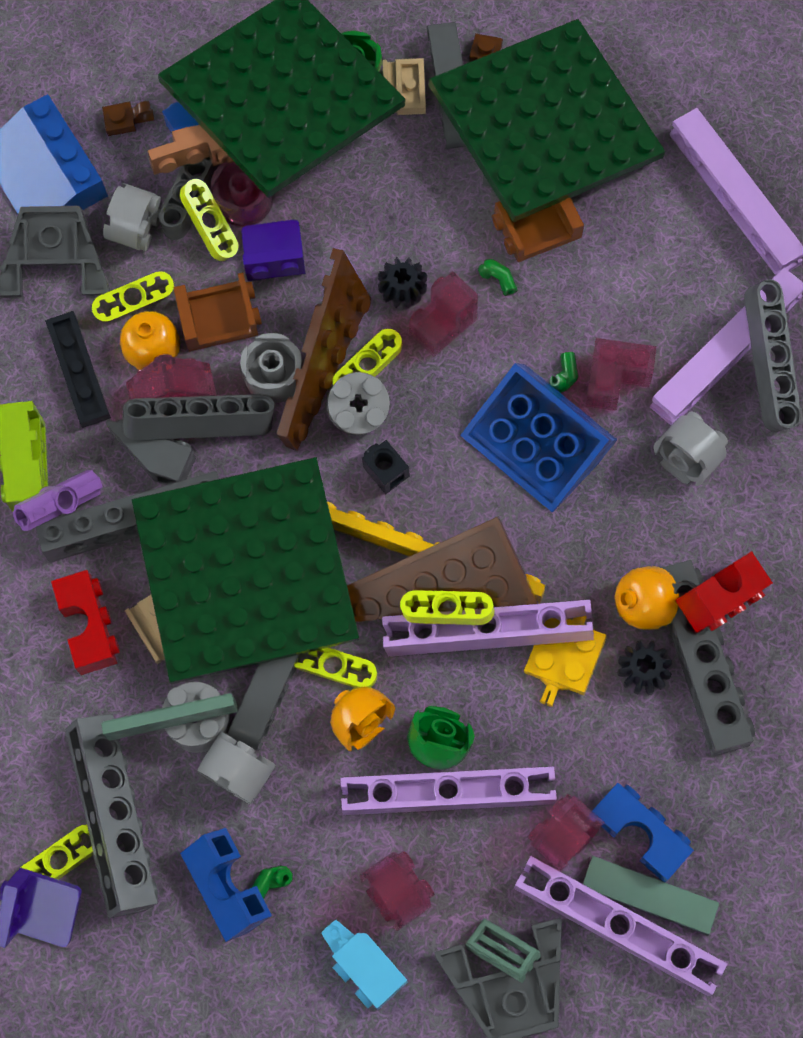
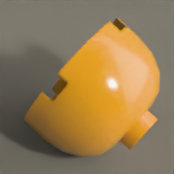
M144 311L135 314L126 321L120 333V347L125 360L136 367V369L155 372L166 368L174 357L178 355L180 338L176 326L167 316L158 312Z
M657 566L632 569L619 581L615 592V605L620 617L630 626L642 630L659 629L670 624L677 614L678 604L675 600L679 598V594L674 593L672 584L676 582L673 576L665 569Z
M364 686L357 687L351 691L344 690L334 701L335 706L332 710L330 723L335 736L348 751H352L351 746L359 750L385 729L378 726L384 721L386 716L390 720L392 719L395 706L383 693L374 688Z

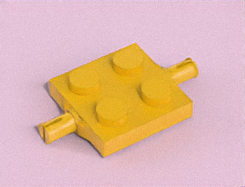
M576 617L573 620L567 619L566 622L567 625H585L587 617ZM551 618L545 621L544 626L555 628L560 624V621L556 618ZM593 630L594 640L533 646L524 673L540 679L546 685L540 700L542 704L547 702V706L552 707L558 690H570L585 695L607 639L606 634Z

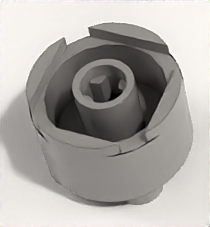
M122 183V187L118 186L107 210L106 215L110 216V225L104 224V238L136 250L147 251L152 239V235L148 234L151 226L157 227L160 222L158 216L160 209L158 208L161 197L155 193Z
M278 333L262 334L244 348L240 360L245 384L251 395H266L274 403L286 401L290 396H294L296 390V380L293 379L296 368L302 369L303 363L300 350L289 338Z
M355 372L341 377L333 385L327 397V413L330 420L338 429L350 435H364L375 430L384 422L389 411L390 401L385 386L378 378L368 373ZM355 396H359L360 401H365L366 406L361 408V412H356L355 407H350V402L355 400Z
M691 411L687 415L680 416L655 442L654 452L655 455L660 452L663 460L660 462L661 465L679 481L685 484L693 481L696 482L695 486H700L726 458L725 446L728 444V440L723 433L717 430L714 431L704 423L699 414Z
M202 682L185 683L169 691L162 708L219 696L220 693L214 687ZM230 714L164 729L173 742L182 749L193 753L207 752L220 732L228 733Z
M220 732L197 771L209 781L251 805L276 765L261 755L258 757L254 753L255 750L245 743L237 742L227 734Z

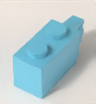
M337 920L333 921L322 931L321 934L334 953L332 957L337 962L332 968L345 983L350 978L359 987L355 994L367 1008L374 1005L379 1010L408 983V980L367 933H357L354 935Z

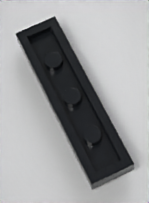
M74 311L45 320L81 427L85 428L110 419L111 416Z

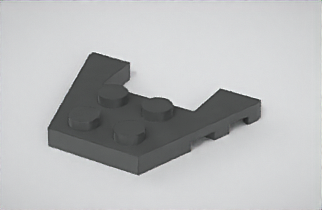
M80 206L20 207L9 241L10 247L0 270L2 271L0 275V297L22 296L23 266L81 265L82 295H102L110 291Z
M561 917L531 925L536 947L540 951L541 957L540 961L533 963L532 970L526 973L523 983L503 971L473 979L464 944L434 952L436 960L487 1038H523L559 1027Z

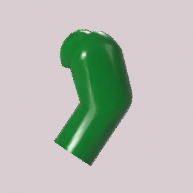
M487 259L478 267V272L482 278L489 279L493 276L498 279L504 296L517 292L510 269L494 259Z
M565 352L560 355L562 371L556 374L555 377L552 375L549 379V384L560 393L566 392L578 380L574 352Z
M282 865L266 868L259 872L252 887L257 886L264 899L268 890L290 885L293 880V874L289 868Z

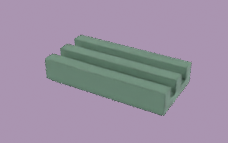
M485 918L465 944L467 950L521 983L525 980L526 973L532 970L534 961H538L541 957L539 950ZM484 931H488L489 933L498 937L502 941L506 942L507 944L526 954L527 958L524 959L520 957L519 955L510 951L508 948L485 936L483 934ZM476 942H481L482 944L491 948L495 952L499 953L500 955L519 965L520 968L518 969L517 967L513 966L504 959L485 949Z

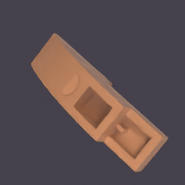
M200 125L172 131L173 142L147 150L154 175L172 172L177 167L189 163H199L207 157H210L213 166L219 164L226 165L233 162Z

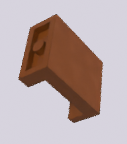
M571 198L514 223L500 201L495 203L494 214H492V221L496 230H502L505 236L503 241L509 255L514 254L517 262L580 239L583 235L584 224Z
M243 272L238 273V281L188 293L185 285L173 287L184 338L189 352L258 336L256 326L262 325L258 307L252 308L250 299L256 298L252 281L246 282Z

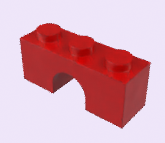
M751 551L675 601L696 633L706 627L713 631L727 622L726 614L732 618L746 609L744 602H747L750 606L766 596L762 590L773 584V582Z
M84 570L51 581L58 609L64 617L75 614H83L88 617V625L84 632L67 639L75 669L79 674L84 675L118 664L115 654L120 653V649L115 635L110 636L107 625L112 624L107 607H101L99 596L103 595V590L98 577L93 579L89 571Z

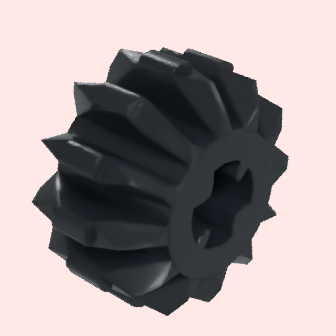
M396 257L394 260L395 265L386 262L384 271H379L378 280L380 282L378 284V291L384 293L383 299L386 303L393 300V305L397 308L400 302L404 301L405 306L409 309L411 299L419 303L421 301V294L427 292V274L422 272L420 262L412 265V260L408 257L405 263H401L400 259Z
M641 640L637 641L635 649L627 646L624 650L626 656H620L618 659V663L623 667L618 670L617 674L620 677L629 676L624 681L623 686L627 688L632 683L636 684L635 694H639L642 686H645L646 693L652 695L654 686L662 690L665 687L664 680L671 678L672 673L666 668L671 666L672 660L661 659L665 655L666 650L661 648L657 652L654 651V641H650L647 648L644 647ZM643 662L650 664L647 673L640 671Z

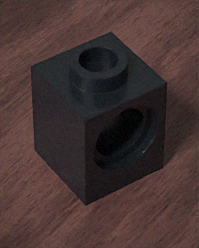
M387 440L380 445L376 443L370 446L365 451L364 457H362L363 468L385 494L410 477L409 466ZM382 461H388L392 464L386 470L376 467Z

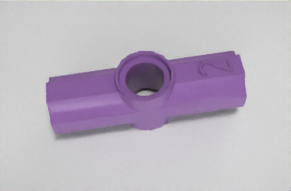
M86 470L55 486L42 488L38 494L14 505L12 514L15 523L22 530L29 531L61 514L72 513L78 505L101 494L100 491L103 486L100 477L93 470Z

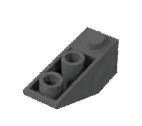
M107 419L106 425L110 433L154 481L169 485L187 479L196 459L188 443L179 439H174L173 442L167 439L132 440L123 433V420L115 422Z

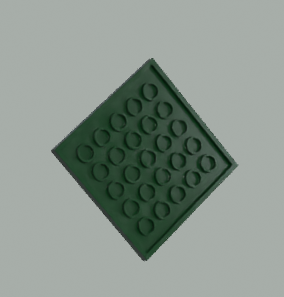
M274 0L158 74L159 82L268 198L403 108L406 99L309 0Z
M579 19L429 79L430 89L513 223L660 160L666 152Z
M317 457L131 499L170 684L359 640Z

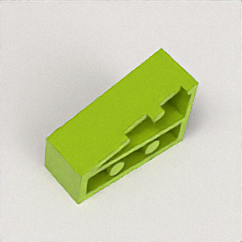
M33 401L0 404V469L4 482L1 485V498L3 503H7L12 512L14 511V505L38 494L42 488L48 486L45 421Z

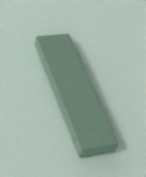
M228 693L103 721L101 725L103 735L111 741L238 712L233 695Z
M595 856L591 857L583 881V885L611 900L707 936L710 935L719 902Z

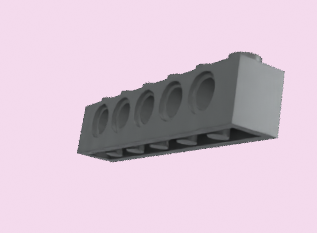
M216 471L53 518L36 527L42 553L51 563L138 537L139 533L131 499L218 480V474Z
M692 560L662 567L673 576L676 582L672 584L675 594L678 592L687 593L703 583L702 574L699 568L694 569ZM678 606L677 614L672 622L668 624V628L711 756L749 747L754 741L755 728L751 718L745 717L742 708L745 705L744 696L740 687L735 688L732 679L734 667L731 659L724 656L721 647L724 645V639L720 628L718 627L710 631L706 627L699 633L691 632L686 625L689 621ZM701 650L708 652L712 657V662H701L696 652ZM711 680L717 681L722 686V692H711L707 687V682ZM727 711L732 716L733 722L731 724L720 722L717 712Z
M113 714L77 718L65 729L108 919L144 912L158 904L157 886L151 878L149 869L150 856L147 849L144 848L141 835L143 830L142 822L137 817L134 806L135 792L133 787L129 785L127 776V759L122 754L120 739L109 741L102 731L101 723L114 719ZM95 747L101 749L103 757L96 753ZM102 777L109 781L111 788L104 785ZM109 808L117 813L118 820L110 815ZM117 840L124 844L125 852L118 848ZM124 872H127L132 877L133 884L126 881Z

